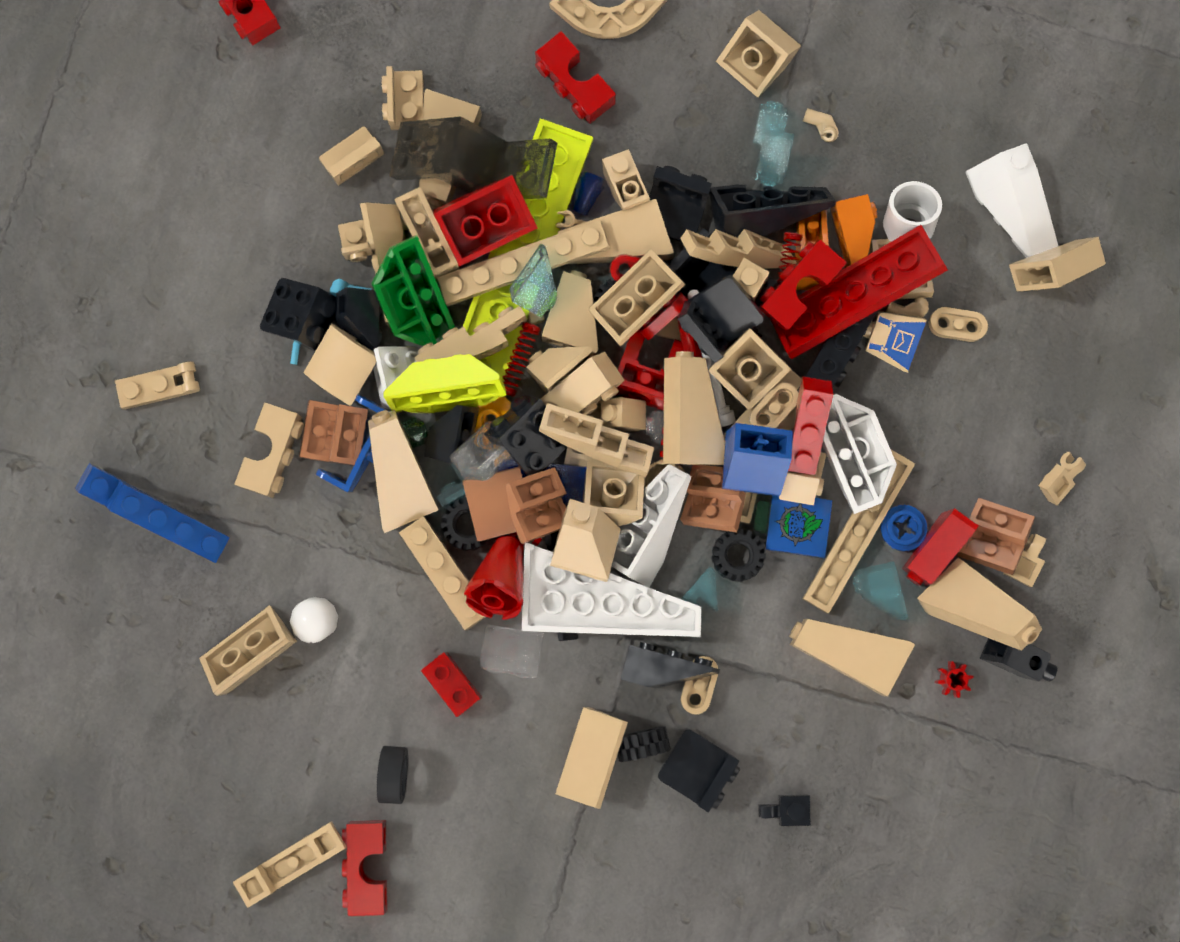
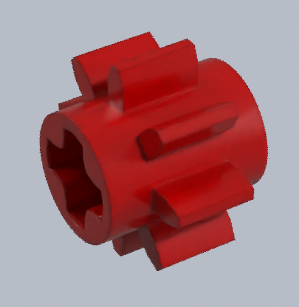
M948 661V669H937L941 675L940 679H937L935 683L941 684L944 687L941 694L947 695L953 690L954 697L960 698L961 690L971 691L968 681L973 679L974 676L966 674V664H961L956 669L955 663ZM950 674L957 675L958 685L951 684Z

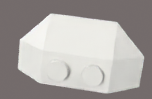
M835 394L833 395L822 445L838 484L853 513L856 514L883 502L897 464L874 410Z

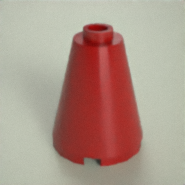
M499 537L465 588L466 604L482 616L492 618L493 614L503 615L501 620H508L516 617L522 610L524 546L516 537Z

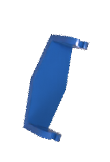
M357 395L355 401L377 413L387 410L361 395ZM370 436L363 446L347 481L323 469H318L316 475L346 492H353L369 462L373 463Z

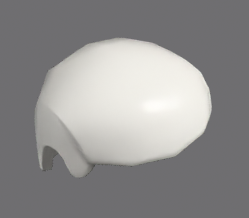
M312 597L295 606L292 610L290 625L294 635L301 641L316 643L335 631L338 614L334 605L327 599Z

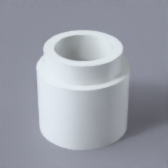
M917 181L903 183L893 190L883 220V227L890 242L922 225L928 237H932L942 210V200L938 192L931 186ZM904 218H910L917 222L909 221Z

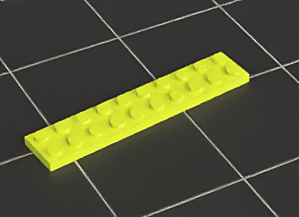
M540 118L516 182L538 228L490 251L488 259L558 234L561 228H557L556 223H563L565 217L562 214H557V212L565 211L569 208L593 143L592 136ZM545 272L473 297L463 324L469 336L474 334L473 330L484 322L490 324L499 319L498 314L511 306L513 309L520 306L528 319L530 308L533 306ZM522 325L504 335L508 341V347L479 360L498 373L502 382H505L502 376L507 375L505 369H509L507 363L512 362L510 356H514L512 350L517 349L514 345L519 343L517 337L522 336L519 332L523 330Z

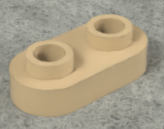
M949 307L938 308L931 314L928 321L929 328L934 335L967 342L978 341L988 330L987 320L982 314ZM939 319H944L947 322L946 328L939 326ZM967 324H973L975 332H969Z
M790 383L775 385L753 409L749 416V424L777 428L796 407L799 394L797 389ZM785 394L788 397V402L785 404L780 403L778 395ZM765 415L768 417L769 423L761 425L758 421L759 416Z
M700 656V657H699V658H703V659H707V660L713 661L711 667H714V668H717V669H718V666H717L716 662H715L713 659H711L710 657H706V656ZM718 674L684 682L680 700L682 707L687 712L701 714L708 709ZM696 693L700 696V702L693 705L690 703V696Z

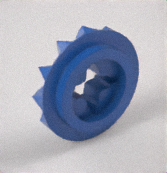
M898 505L889 509L880 527L883 541L891 546L892 549L899 551H909L917 548L924 541L927 534L925 517L918 509L909 505ZM909 517L907 528L914 534L904 533L898 539L899 529L892 523L901 524Z

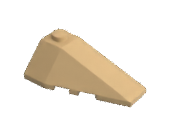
M361 203L360 207L367 241L370 244L371 250H374L372 264L376 274L389 248L406 240L405 230L409 229L397 205ZM384 314L385 322H386V324L388 325V327L390 328L389 323H388V321H387V319H386V317H385V314Z

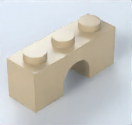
M264 402L254 430L270 437L272 441L271 453L268 457L259 461L244 457L234 485L273 498L275 493L280 492L284 482V477L281 476L284 467L290 465L294 455V450L291 449L295 438L299 439L304 427V423L301 422L302 417L299 414Z

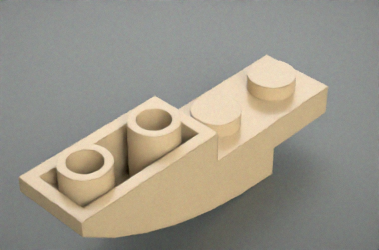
M512 306L508 307L498 314L499 319L490 324L484 322L473 330L474 334L469 336L464 327L459 330L455 327L447 331L442 336L443 340L435 345L429 343L418 350L419 355L414 358L417 362L426 359L452 357L457 354H471L476 359L481 360L508 347V341L504 335L522 325L523 322H527L526 315L520 306L515 309Z

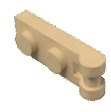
M185 362L177 366L115 380L121 409L126 410L199 392V382L195 381L194 372H196L194 362ZM182 376L184 383L178 386L176 377Z

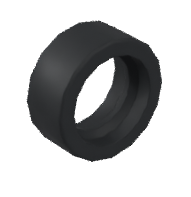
M382 747L377 772V800L379 803H403L408 776L407 747Z

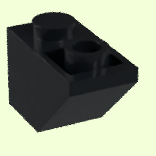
M346 287L337 292V323L345 332L356 337V342L366 348L374 350L379 347L382 340V330L379 328V316L382 313V307L375 291Z

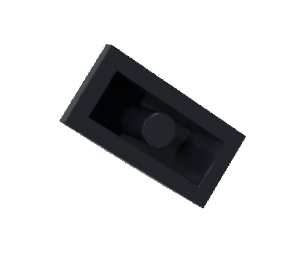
M456 405L429 427L428 436L425 441L424 456L451 464H469L479 407Z

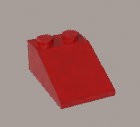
M513 175L463 195L433 210V214L459 267L538 228Z

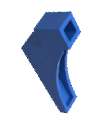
M91 463L88 464L75 487L78 493L106 506L109 511L214 563L217 562L230 538Z

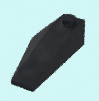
M736 184L712 187L710 191L715 228L737 238L744 229L764 237L836 205V200L827 187L792 186L788 191L773 189V186L763 185V190H746V185Z

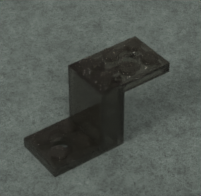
M461 116L400 122L389 177L395 180L438 178L466 193H470L513 175L524 199L547 198L558 142L550 138L507 142ZM530 164L529 170L525 172L526 167Z

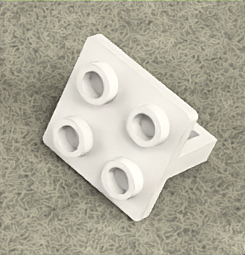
M379 346L374 349L377 363L373 370L382 407L389 411L391 409L383 397V391L413 362H417L414 357L419 355L418 347Z

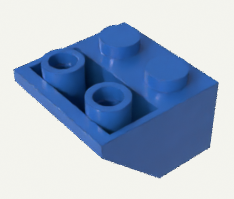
M735 423L726 431L722 489L780 496L792 460L793 431Z

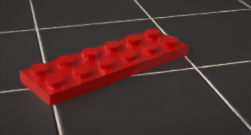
M920 225L841 270L828 285L822 287L820 284H817L798 295V299L808 308L789 330H782L773 321L772 324L790 359H793L948 271L924 228Z

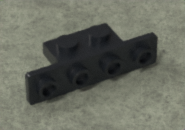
M876 312L828 338L805 377L832 381V387L834 385L839 387L847 374L843 369L848 361L853 363L858 356L861 348L857 345Z

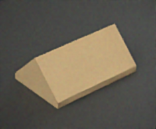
M650 249L588 310L613 339L622 346L685 284Z
M269 605L199 659L213 693L216 696L227 695L296 643L297 640L275 610Z
M583 707L555 794L600 809L628 722L593 708Z

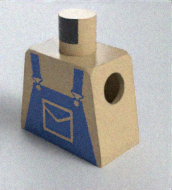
M878 311L875 322L871 321L863 337L868 338L865 350L908 373L927 320L917 316Z

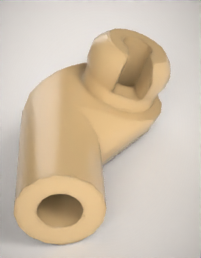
M807 108L803 122L816 125L821 138L825 142L835 141L839 132L833 117Z
M918 297L915 299V302L905 307L891 302L888 304L885 312L924 317L929 310V304L925 298Z

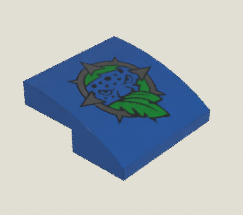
M772 495L766 550L826 558L833 501L815 498L813 506L780 500L779 496Z

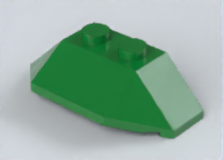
M415 235L390 247L371 284L392 333L398 338L420 346H425L429 343L435 345L443 340L442 336L447 331L455 328V325L419 238Z

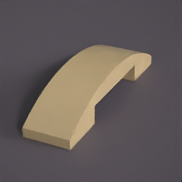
M331 821L233 881V884L248 908L347 847Z

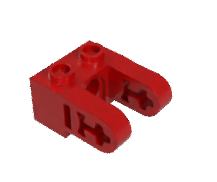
M640 327L629 338L621 358L618 371L625 381L617 387L619 392L616 395L646 401V405L664 411V370L658 371L638 364L639 361H637L645 337L639 332L642 328ZM674 340L668 358L676 357V352L683 351L680 340Z

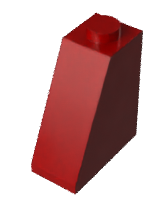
M955 508L941 513L927 532L924 541L915 549L902 567L908 573L906 578L917 586L922 584L925 586L932 585L977 530L979 525Z

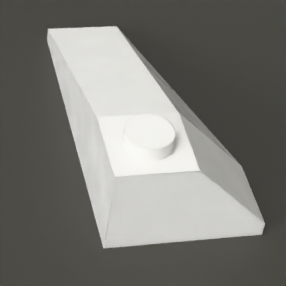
M1027 143L1001 152L965 172L975 198L981 205H985L994 216V221L1006 230L1012 237V242L1026 258L1058 247L1038 169Z
M668 464L645 488L642 519L619 527L621 530L612 562L613 568L642 585L650 587L664 563L692 476Z

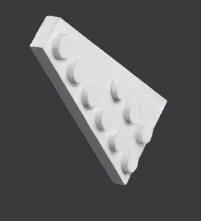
M525 543L522 631L701 637L700 606L611 573L608 581L604 582L550 566L553 552L530 543Z

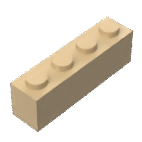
M422 516L400 531L399 534L464 630H469L485 619V616L476 613L466 604L467 597L466 595L464 596V591L469 580L427 518Z

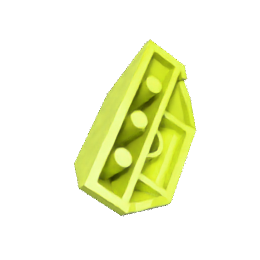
M457 354L452 357L413 362L383 391V397L391 411L402 412L403 410L410 413L449 411L456 405L483 406L495 401L499 397L506 396V389L499 374L471 354Z

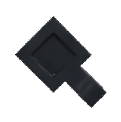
M779 795V804H758L759 817L763 819L779 817L780 826H811L810 795Z

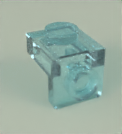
M766 101V105L759 104L753 143L781 147L788 110L783 108V104L780 102Z

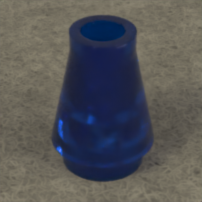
M584 171L582 177H578L572 210L588 216L590 209L605 188L603 186L605 179Z

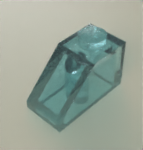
M765 130L759 147L754 180H760L761 184L769 186L783 183L794 134Z
M543 244L539 245L509 288L513 303L539 317H542L546 310L552 309L557 300L546 246Z
M894 561L855 570L856 576L853 577V584L856 593H861L862 599L896 620L909 619Z

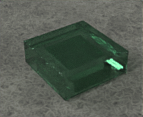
M757 502L754 529L758 533L767 534L771 508L769 502Z

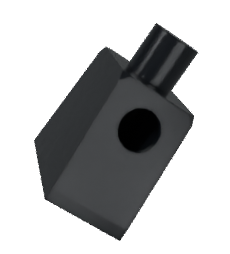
M988 638L980 656L981 660L1029 680L1039 682L1041 679L1051 682L1057 674V666L1049 663L1051 654L1032 644H1028L1021 651Z

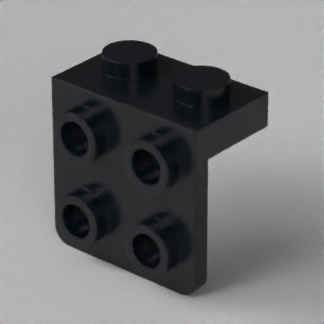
M657 166L649 198L650 200H657L669 238L682 242L680 238L686 230L697 233L710 195L712 183L707 182V179L701 175L692 174L687 176L681 174L680 170L672 166H664V168Z
M704 228L699 233L700 235L710 238V236L712 235L709 231L705 230ZM686 248L668 265L685 284L679 291L687 296L691 290H697L700 293L728 275L733 276L738 268L692 257Z
M728 275L685 301L678 320L682 329L690 334L698 343L701 352L704 355H708L715 363L724 357L728 343L744 334L749 328L752 329L761 324L764 314L733 276Z
M281 278L264 313L260 329L270 334L294 340L310 350L316 351L336 314V297L320 287Z
M528 395L520 396L512 402L511 408L503 416L497 417L490 424V429L484 435L491 443L503 446L523 472L530 476L544 471L568 446L539 432L546 407L540 398Z
M686 729L659 771L658 778L661 782L689 798L698 807L709 813L712 807L717 809L722 802L725 794L721 791L727 781L732 783L740 771V768L737 766L739 760L694 731Z

